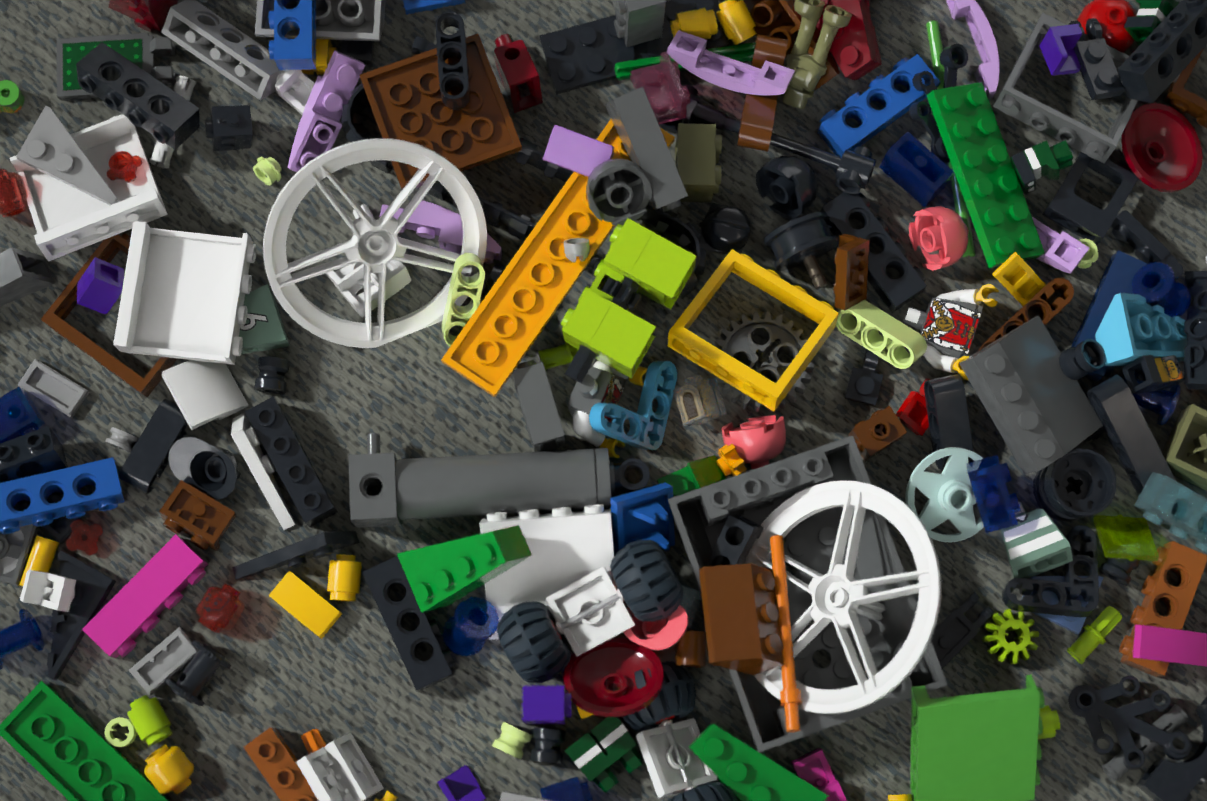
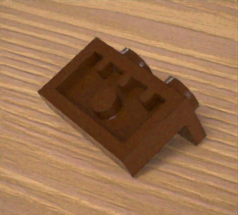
M848 234L839 236V247L835 255L836 282L833 289L835 308L847 310L867 297L869 240Z
M180 480L159 511L162 519L165 520L163 525L167 529L178 535L181 531L192 537L190 541L204 551H207L209 547L215 551L219 549V541L237 516L235 511Z

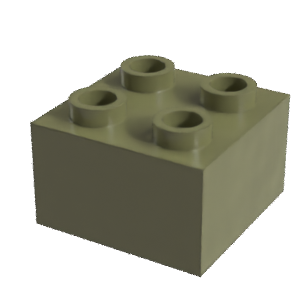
M678 123L675 141V165L688 195L680 199L681 202H712L713 193H719L721 165L716 164H719L722 135H716V124Z
M1191 404L1180 411L1162 454L1173 475L1206 491L1207 411Z

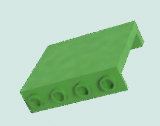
M1026 675V689L929 699L925 686L912 687L910 789L913 801L1035 800V786L1040 785V775L1036 764L1037 760H1041L1038 734L1043 733V723L1039 710L1044 708V694L1042 688L1036 687L1032 675Z

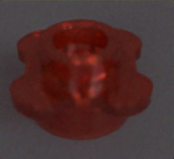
M125 151L117 152L109 160L110 169L106 173L107 177L112 181L122 179L127 183L133 182L137 177L135 173L137 168L141 166L142 160L139 156L135 155L132 157L130 153Z
M82 520L72 522L71 538L66 542L67 548L70 551L82 550L88 555L96 554L99 549L97 546L99 536L103 534L102 527L99 524H93L92 526L84 524ZM84 534L88 536L85 541L82 540V535Z

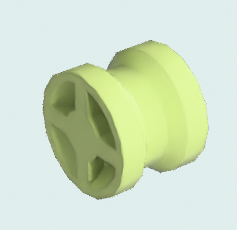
M503 722L501 726L502 733L498 739L494 740L492 746L521 760L524 755L522 749L525 743L530 742L532 735Z

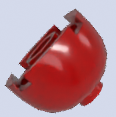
M1093 0L1083 8L1077 19L1082 24L1081 26L1086 35H1088L1085 27L1087 20L1091 18L1098 19L1099 25L1102 28V38L1105 39L1106 44L1122 53L1129 49L1134 42V39L1124 26L1127 18L1136 17L1137 12L1126 0Z

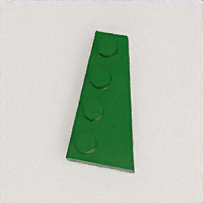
M710 724L688 746L707 768L735 794L739 801H825L828 797L827 794L715 724Z

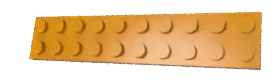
M610 119L596 140L614 146L612 159L630 160ZM660 128L669 149L675 137ZM576 172L572 173L441 359L442 363L495 398L615 227L611 222L597 219L591 211L586 195L587 176ZM571 238L589 239V256L583 262L580 261L579 256H576V263L569 261L565 256L563 241Z

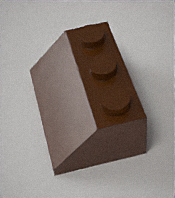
M751 563L700 568L699 575L709 664L753 676L783 665V643L780 638L779 612L776 607L775 581L772 570Z

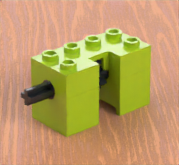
M627 218L623 226L618 224L609 239L611 241L610 249L594 272V276H596L591 287H585L575 310L569 308L562 319L561 325L563 326L564 341L578 349L565 375L574 381L582 383L593 362L597 359L632 379L655 339V336L652 334L656 326L629 312V309L633 312L635 311L642 299L641 295L638 294L641 293L671 310L695 269L696 255Z

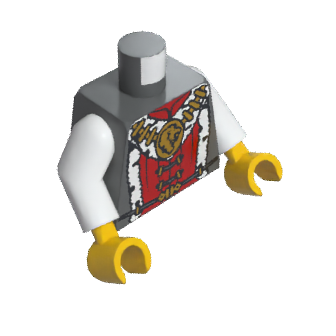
M986 284L980 290L966 289L940 294L937 298L931 299L926 312L908 307L903 324L919 329V333L924 337L927 344V349L923 356L933 368L953 374L958 372L964 380H968L959 363L969 357L968 353L984 307L979 304L984 302L989 307H995L998 303L995 299H987L990 293L999 292L996 287Z
M598 360L594 363L593 367H590L582 383L576 381L568 401V408L573 418V429L577 435L595 447L608 448L609 457L620 458L615 453L614 447H625V443L616 439L605 438L604 434L595 431L590 425L589 413L591 408L597 403H613L617 405L628 377ZM639 366L633 378H629V381L643 387L642 377L647 372V368ZM604 416L607 422H611L612 418Z

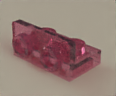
M667 52L661 53L659 64L631 71L630 79L635 90L641 87L644 88L659 125L686 118L687 104H690V94L688 88L681 85L678 65L676 61L671 62Z

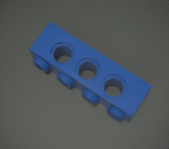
M274 0V11H269L270 30H274V40L269 41L270 60H275L278 70L316 69V0ZM290 1L299 2L298 6L293 9L285 8L286 4ZM289 31H299L297 37L293 39L285 38Z
M918 54L910 60L907 57L901 59L893 66L892 73L886 77L883 74L879 75L868 85L869 89L863 94L859 92L854 93L844 102L845 107L838 112L833 109L821 118L818 134L836 156L842 157L846 149L854 151L856 147L863 145L910 111L912 104L927 98L924 91H917L914 88L912 80L915 74L929 71L933 75L934 84L938 88L940 80ZM902 84L907 88L908 92H898L894 85ZM878 101L883 105L884 109L875 110L870 106V102ZM849 118L855 119L859 122L860 126L852 128L846 124L845 120Z
M114 457L0 483V533H14L19 531L21 526L30 524L34 526L48 525L53 522V519L64 516L68 519L78 518L85 515L86 511L98 508L100 511L115 509L119 503H124V497ZM85 485L96 487L95 492L89 496L79 494L80 489ZM55 492L63 494L62 500L58 503L47 502L50 494ZM21 500L31 502L30 506L24 511L14 510L15 504Z

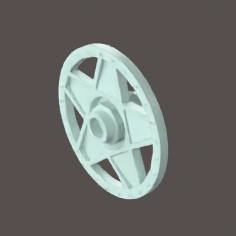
M959 447L943 448L926 456L913 470L906 488V505L921 520L930 538L941 542H958L978 533L993 515L998 499V484L991 466L975 452ZM949 456L941 474L924 471L936 460ZM968 457L981 466L987 478L969 477ZM915 487L928 498L919 516L914 504ZM989 497L985 511L976 522L973 505ZM949 520L960 533L941 534L931 530L944 521Z

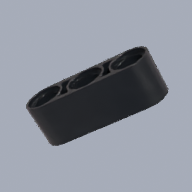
M447 11L438 16L435 25L439 86L445 106L452 110H459L464 108L470 100L466 33L463 18L456 12ZM447 27H456L459 29L455 34L447 35L443 33L444 29H446ZM452 56L461 59L455 65L445 63L446 59ZM454 86L463 89L456 96L447 93L448 89Z
M955 374L926 380L924 383V394L933 452L949 447H959L973 451L966 394L961 377ZM949 456L935 461L940 470L944 469ZM968 457V463L972 464L973 460Z
M164 399L159 404L119 473L121 480L147 494L154 489L151 486L156 477L160 478L167 467L171 447L176 441L186 435L184 430L188 423L176 403L169 399Z

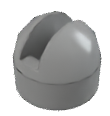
M571 238L563 241L565 256L569 261L576 263V256H579L580 261L583 262L589 256V239Z

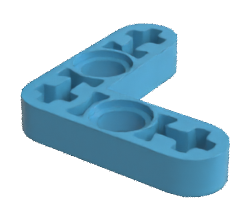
M654 361L648 366L637 413L613 403L595 404L589 413L591 427L597 432L638 449H658L663 441L677 381L675 365L670 361ZM654 398H656L658 402V408L655 413L652 410V401ZM604 416L613 418L612 422H607ZM626 419L630 423V430L627 435L624 432V422Z

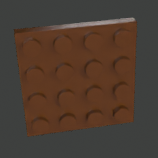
M478 33L466 37L470 100L462 109L452 110L446 107L442 101L439 86L437 48L359 75L383 139L404 140L429 148L445 157L461 172L522 150L521 142ZM452 56L446 59L445 63L455 65L461 59ZM454 86L448 89L447 93L456 96L463 89ZM391 161L400 187L403 189L419 168ZM427 173L417 187L422 186L430 174Z

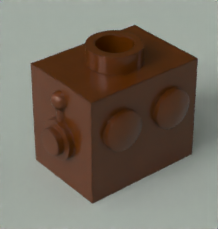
M888 406L885 409L874 412L868 420L857 423L848 436L853 435L859 453L866 462L903 438L907 431L902 425L900 417H897L892 408Z

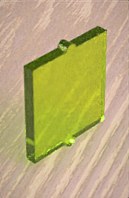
M1094 515L1093 521L1105 558L1128 559L1132 562L1134 560L1158 561L1159 554L1146 518L1123 517L1122 515Z

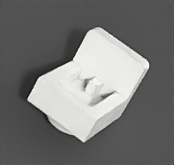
M283 70L276 79L275 88L278 95L302 115L315 83L305 76L301 70Z
M29 569L26 572L20 601L69 612L70 604L75 596L76 580L57 574Z

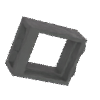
M527 361L519 364L517 370L512 372L513 384L534 452L549 451L565 446V434L543 362L536 364L535 361Z

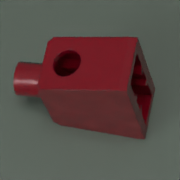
M510 34L499 36L495 40L497 48L493 51L498 73L514 113L543 103L539 75L524 41H514ZM526 82L531 94L521 98L517 85Z

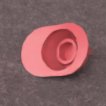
M679 605L665 619L644 622L637 619L628 606L627 609L636 625L624 631V634L632 642L652 650L667 649L677 643L684 635L688 626V615L686 610Z

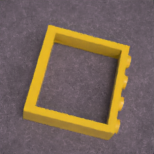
M731 249L670 329L667 346L775 412L835 329L839 313L829 303L818 301L808 295L802 287L791 285L781 279L780 275L771 269L766 270L756 264L748 255L739 254ZM731 272L819 324L777 383H774L688 330Z

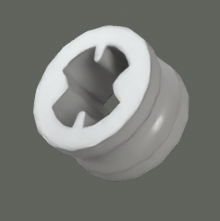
M111 427L112 436L106 438L105 442L131 453V445L137 442L138 438Z

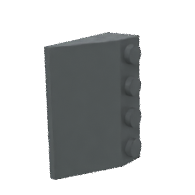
M1039 315L959 363L1024 474L1038 472L1066 455L1103 426L1077 380H1072L1063 373L1059 364L1061 353Z

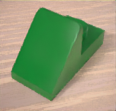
M715 455L691 461L687 463L686 467L657 479L658 484L666 482L673 486V497L720 482L726 478L716 462Z

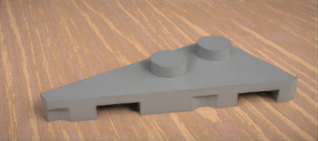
M45 106L16 158L20 162L108 205L117 203V197L50 107Z

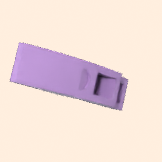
M334 50L323 76L318 75L306 103L292 146L288 169L298 172L307 163L331 150L342 127L340 119L343 105L348 104L351 97L350 92L355 89L360 78L359 75L362 74L365 67L363 62Z
M421 201L399 231V233H403L405 229L417 231L416 234L427 239H434L435 235H438L440 248L458 254L461 253L463 229L460 215L434 203ZM382 204L380 217L389 207L388 205ZM399 208L393 217L398 219L404 209ZM487 234L484 263H493L494 259L501 261V247Z

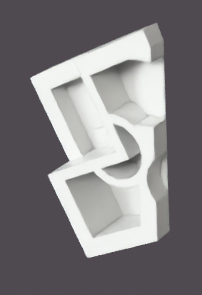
M393 260L386 265L385 301L411 282L407 268L400 261ZM358 262L335 272L334 270L327 272L326 275L361 317H364V292L356 295L360 289L364 288V264ZM379 273L371 274V311L378 307Z

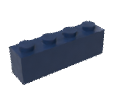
M1118 250L1108 262L1071 347H1076L1077 344L1086 339L1096 341L1095 334L1116 294L1144 295L1153 279L1149 276L1153 266ZM1103 366L1094 372H1088L1084 377L1098 382L1104 376L1109 377L1114 366Z

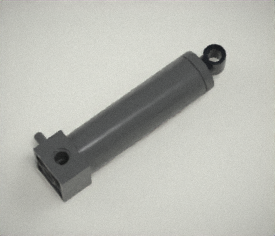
M369 433L367 435L368 454L348 455L351 521L357 528L402 525V520L480 516L493 512L516 514L519 511L537 509L539 512H552L553 508L558 507L584 510V506L598 504L604 505V509L611 508V494H615V492L630 493L644 489L648 485L650 477L648 466L640 459L631 458L623 463L609 462L608 448L397 459L394 452L381 453L380 435L378 433ZM635 469L641 473L642 480L637 484H630L624 477L625 472ZM382 486V491L378 495L369 496L371 488Z

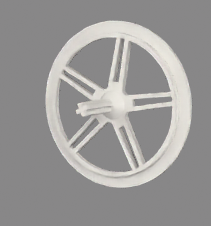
M365 139L335 147L307 163L287 182L278 195L270 211L264 232L263 258L265 271L275 297L283 309L300 326L312 334L336 344L358 348H376L443 321L452 278L451 276L442 290L421 308L400 318L384 321L386 265L396 260L453 273V264L405 254L407 248L456 261L464 253H473L484 264L487 248L486 220L480 200L470 182L454 164L442 155L419 144L404 140ZM374 160L396 161L419 168L378 220L374 219L368 205L362 204L360 207L332 174L346 166ZM427 173L430 174L398 219L394 218L393 215ZM327 177L353 207L354 221L350 219L321 181L322 179ZM436 180L453 197L460 213L463 229L460 254L401 238L397 235ZM317 185L351 229L353 236L348 241L287 263L286 240L293 214L305 195ZM344 252L346 254L345 257L297 273L290 274L293 271L299 270L301 268L336 256L338 254ZM362 262L364 264L365 323L340 319L324 312L310 302L295 283ZM468 265L462 269L461 273L464 276H472L477 272L478 268L474 265ZM372 273H379L378 315L376 323H371ZM462 295L458 297L455 304L461 306L468 296Z
M833 481L818 484L784 501L761 524L764 529L759 539L755 540L745 564L751 563L763 568L769 567L773 570L772 562L770 561L771 536L781 535L784 538L800 522L815 513L844 506L829 572L826 575H822L785 555L786 563L813 577L808 585L786 571L789 581L812 595V605L791 627L792 642L812 620L815 621L793 644L794 658L830 622H833L858 682V685L844 689L822 690L809 687L796 680V688L800 689L801 704L798 705V709L815 713L836 714L857 710L878 701L900 685L912 672L924 654L931 640L940 608L941 576L938 558L931 538L921 520L903 501L893 494L871 484L857 481ZM866 509L884 516L900 531L912 551L917 571L860 581L854 579ZM850 526H851V532H850V537H849V542H848V548H847V553H846V558H845V564H842L843 556H844V552H845V547H846V543H847V539H848V534H849V530H850ZM919 579V584L868 595V587ZM919 593L916 617L904 645L895 658L878 673L857 614L879 621L883 618L881 612L885 611L886 608L884 604L878 601ZM851 627L869 677L868 680L846 630ZM781 666L754 675L765 689L780 699V691L783 690Z

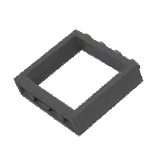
M1042 13L993 107L1060 142L1066 140L1069 146L1105 164L1116 148L1138 100L1127 98L1126 95L1106 136L1013 89L1035 45H1040L1047 33L1041 29L1042 26L1049 29L1054 26L1067 25ZM1085 34V40H1084V41H1087V40H1089V39H1088V35ZM1108 46L1118 72V68L1129 56Z

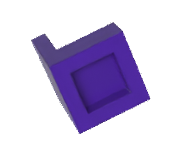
M1079 24L1050 27L1042 40L1040 49L1051 76L1078 73L1081 69L1074 51L1075 45L1083 34Z
M95 257L78 281L77 304L102 314H107L122 293L124 268Z
M467 765L437 782L448 801H483L487 799Z

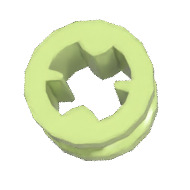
M118 717L112 719L107 724L104 734L106 740L112 746L126 747L133 743L137 731L131 720ZM117 724L129 729V734L125 733L128 737L124 741L121 738L113 737L112 733L117 731L114 729Z

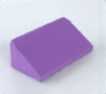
M554 125L543 160L589 177L595 167L606 160L612 159L614 146Z

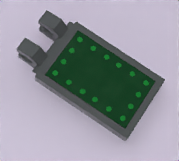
M149 33L57 38V97L59 100L99 98L93 93L85 92L80 87L76 64L101 42L164 85H175L176 72H173L172 66L154 68V57L176 56V44L169 37L154 38Z

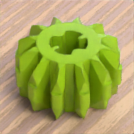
M1011 609L1004 610L1003 617L995 613L992 615L995 624L986 623L984 626L987 631L993 633L983 637V642L993 641L994 644L987 652L993 654L999 650L997 661L1000 663L1004 662L1007 657L1012 665L1018 663L1019 657L1024 661L1030 658L1028 650L1034 651L1038 648L1036 643L1030 641V638L1039 637L1038 631L1030 632L1029 627L1033 626L1035 621L1029 619L1023 622V611H1018L1014 616ZM1006 630L1008 632L1013 630L1016 632L1017 637L1014 640H1017V643L1014 641L1008 643L1005 636L1009 635L1005 633Z

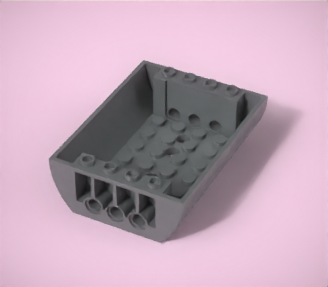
M853 435L668 499L700 591L699 569L709 567L714 547L729 515H741L761 525L784 501L812 486L833 481H857L871 484ZM844 506L823 510L800 522L785 536L784 554L816 572L826 575L829 572ZM866 509L854 579L860 581L905 573L884 516ZM850 526V530H849V534H848V539H847V543H846V547H845V552H844L842 564H845V558H846V553H847V548H848V542H849V537H850V532H851V526ZM799 569L793 575L808 585L813 579L812 576ZM787 579L792 627L812 605V595ZM908 581L868 587V595L907 587L910 584ZM913 594L878 601L884 604L886 608L885 611L881 612L883 618L879 621L857 614L878 673L895 658L912 629L918 607ZM830 622L794 658L796 680L804 685L822 690H837L858 685L833 622ZM851 627L846 630L868 680L869 677ZM801 632L792 643L794 644L803 633ZM930 640L924 654L912 672L900 685L883 698L863 708L844 713L821 714L798 709L800 731L787 732L785 706H781V700L765 689L755 676L729 669L758 752L912 698V687L925 686L927 692L947 685ZM824 650L829 654L830 664L826 668L821 669L814 665L812 657L815 651Z

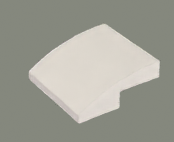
M189 360L162 372V378L191 430L217 418L222 420L249 406L226 364Z
M351 732L296 762L319 801H365L384 789Z

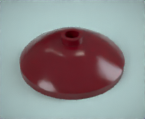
M1160 103L1145 104L1132 112L1122 133L1121 143L1125 159L1133 173L1143 183L1161 192H1177L1191 185L1198 177L1202 166L1201 143L1191 123L1174 108Z
M611 638L578 657L574 653L564 669V686L566 693H571V701L586 712L604 717L625 716L644 709L659 695L664 681L663 666L655 652L625 638ZM642 669L646 685L639 689L636 686L635 672Z

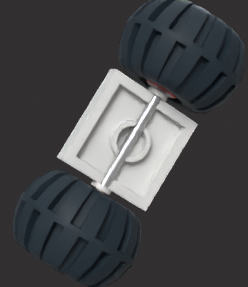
M635 541L627 544L617 552L611 561L610 570L619 589L616 588L608 571L603 566L546 597L558 622L555 621L549 609L543 603L537 601L517 604L503 615L497 625L498 637L509 661L524 681L543 683L556 678L564 671L570 662L571 652L563 634H565L575 655L578 657L635 626L636 624L624 601H626L636 618L644 622L665 619L679 607L684 598V591L671 563L655 541Z
M672 661L661 662L664 681L659 695L644 709L630 715L621 716L631 729L640 732L636 735L658 798L683 792L667 801H739L725 784L715 782L718 780L717 777L688 748L700 735L695 718L672 723L684 718L693 711L696 701L695 683L688 671L682 666H676V663ZM647 668L650 677H652L650 669ZM642 669L635 672L636 686L639 689L646 685Z

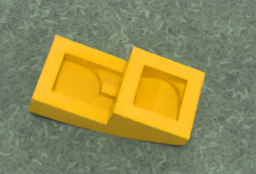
M1016 252L992 273L1022 306L1046 285Z
M290 570L268 595L321 639L342 615L340 611Z

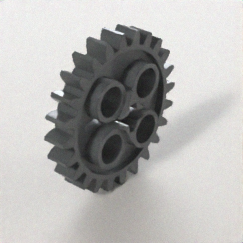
M754 311L753 318L750 321L744 314L741 315V325L733 320L730 321L729 328L731 332L722 329L720 336L723 340L716 339L715 347L737 360L746 361L749 365L748 367L755 370L758 360H762L769 352L773 343L779 341L780 344L770 353L768 362H764L757 371L759 374L777 383L790 365V363L780 362L777 356L787 354L793 361L808 339L800 340L803 335V329L795 332L792 330L793 320L784 325L782 324L783 315L781 314L774 321L771 320L770 311H767L764 319H760L757 311ZM761 335L767 340V343L757 345L751 338ZM809 363L785 396L789 401L796 402V392L800 394L805 392L806 387L803 383H810L812 376L807 372L813 371L814 363ZM716 376V384L725 382ZM728 383L724 385L722 389L723 394L733 392L732 403L741 398L744 400V409L751 402L755 405V411L759 412L761 403ZM785 398L783 399V401H782V402L780 403V405H779V407H780L781 409H784V408H785V405H786V399H785Z

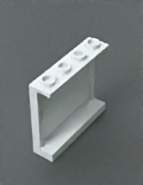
M125 115L114 116L109 120L70 134L117 197L118 202L108 205L20 162L16 156L10 158L11 163L18 172L19 178L22 179L20 181L37 234L34 235L37 246L48 262L130 230L133 227V221L148 223L168 215L138 131Z
M133 221L113 345L120 352L235 365L236 356L241 355L243 338L239 337L240 326L245 325L247 320V306H244L245 294H250L252 287V276L248 275L250 263L255 262L257 251L256 244H253L248 233H243V237L238 238L150 228L146 222Z
M600 504L584 506L585 511L572 512L571 507L553 508L552 514H539V510L531 509L519 511L520 516L507 517L506 512L488 513L487 518L481 520L480 534L519 525L532 553V556L485 583L489 640L499 639L497 633L499 621L510 608L520 603L541 602L549 609L555 621L558 622L546 597L603 566L608 571L617 588L610 570V564L614 558L611 509L604 510V505Z

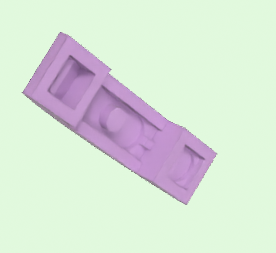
M946 0L953 20L965 16L983 64L979 65L974 75L978 83H983L987 97L991 100L997 90L999 81V55L996 40L988 19L975 0Z
M679 30L667 49V54L694 75L722 88L745 94L764 96L785 94L795 73V70L766 60L760 69L705 50L707 40Z
M1032 217L1045 251L1044 255L1036 259L1071 274L1088 252L1089 247L1066 232L1062 231L1059 234Z

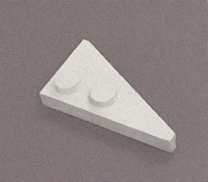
M242 413L233 418L231 436L283 530L294 526L295 521L272 474L276 472V469L268 454H263L257 433L250 426L245 413Z

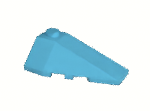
M1116 294L1095 334L1096 341L1101 345L1106 356L1104 366H1126L1144 355H1153V357L1160 358L1175 355L1178 361H1184V348L1187 346V335L1184 333L1186 320L1179 316L1170 317L1164 313L1163 307L1147 304L1146 298L1139 294Z

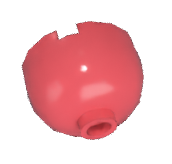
M942 206L929 207L914 213L913 216H916L915 222H911L909 225V239L914 251H916L918 245L921 248L926 263L921 265L926 269L934 271L956 263L966 252L968 245V228L961 216L954 210ZM937 250L939 251L938 254H929V253H928V252H934V251H937Z
M776 415L748 418V422L740 424V427L733 428L732 422L722 427L724 444H727V446L733 444L740 458L746 464H750L752 469L769 465V460L776 458L785 446L786 427L783 416H780L778 420H776Z

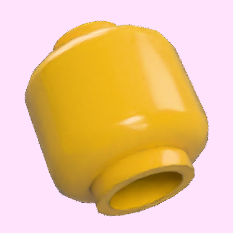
M164 744L145 759L147 765L144 769V774L159 793L167 794L173 791L177 795L192 783L189 777L194 771V766L178 746L168 747L167 744Z

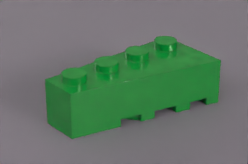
M516 525L397 553V556L421 613L449 606L532 556V553L520 526Z

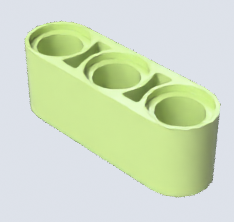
M473 253L460 255L454 264L442 321L444 340L449 346L457 338V336L451 335L449 330L454 326L464 327L479 307L485 271L481 259ZM468 265H474L478 268L477 272L472 276H464L461 273L462 269ZM466 295L471 298V301L466 306H458L455 304L456 299Z
M866 300L847 310L841 309L838 311L836 327L842 334L897 368L906 369L910 367L926 352L927 344L920 333Z

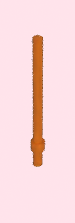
M774 535L770 537L773 578L775 581V599L779 612L778 623L780 638L783 643L782 652L784 664L781 665L783 690L780 691L781 706H785L787 732L800 731L798 705L801 704L800 689L796 688L783 536Z

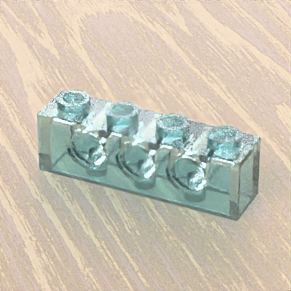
M1152 472L1134 506L1144 511L1142 516L1144 519L1158 526L1162 522L1169 525V533L1185 541L1188 537L1196 541L1194 547L1207 553V499L1168 476ZM1175 503H1178V509L1172 515V508ZM1203 517V525L1198 530V523L1200 519Z

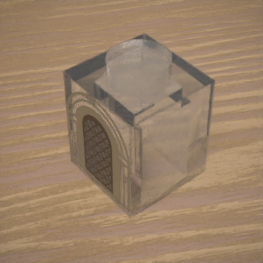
M702 375L692 376L684 380L685 385L673 390L683 426L708 423L727 414L716 378L703 379Z

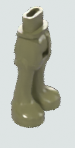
M795 0L794 10L801 15V24L793 49L785 59L787 68L795 70V73L783 96L782 102L799 109H805L808 98L813 97L815 87L821 76L826 73V61L835 35L839 28L848 26L852 14L843 8L835 5L826 6L823 13V25L813 55L808 54L813 34L825 6V2L821 0Z

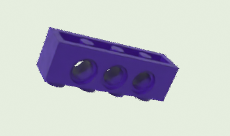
M523 686L522 721L526 725L565 724V717H571V693H565L564 686Z

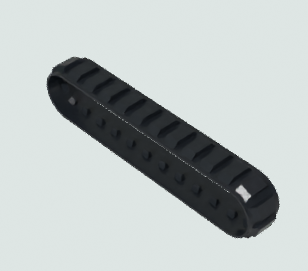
M361 83L350 92V102L343 105L341 123L344 131L347 132L346 139L348 143L371 139L366 132L358 134L355 127L363 125L364 115L360 113L365 108L371 107ZM522 137L519 139L522 150L510 154L517 158L516 162L522 165L528 163L544 171V175L551 179L556 177L567 182L573 171L544 161V153L538 150V145ZM370 161L373 167L387 174L394 170L391 161ZM437 180L428 191V194L442 201L448 197L453 200L454 207L457 208L453 197ZM478 196L486 223L496 228L504 225L508 227L510 235L522 241L526 240L536 224L530 222L531 218L523 214L518 216L502 208V204L496 201L491 203ZM648 203L645 207L646 212L639 219L655 226V230L662 234L668 232L679 238L677 242L682 248L688 246L691 253L696 255L695 269L679 295L681 299H684L697 288L698 279L696 276L704 274L706 249L699 247L702 235L690 222L684 224L681 220L677 219L678 214L670 210L664 212L662 207L653 209ZM596 254L587 266L593 269V276L598 264L603 259ZM650 299V302L657 303L656 301Z

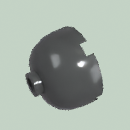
M615 158L604 161L594 168L588 177L586 185V195L591 211L597 219L611 222L612 225H624L627 218L635 221L642 217L646 212L645 207L649 203V198L650 201L652 198L649 179L637 164L627 159Z

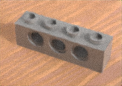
M185 0L170 7L161 33L257 99L262 100L277 91L275 88L276 79L283 70H278L274 59L270 60L268 49L196 0Z

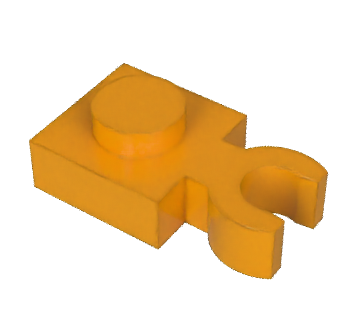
M726 444L718 450L720 458L716 462L725 476L732 474L734 477L746 473L745 462L740 458L733 444L729 446Z

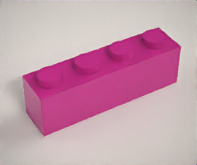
M175 534L82 630L109 657L117 658L119 655L125 657L136 646L137 643L134 640L142 631L145 633L150 632L160 621L157 616L166 607L170 610L183 598L181 591L189 583L194 586L205 576L206 571L204 568L208 563L181 537Z

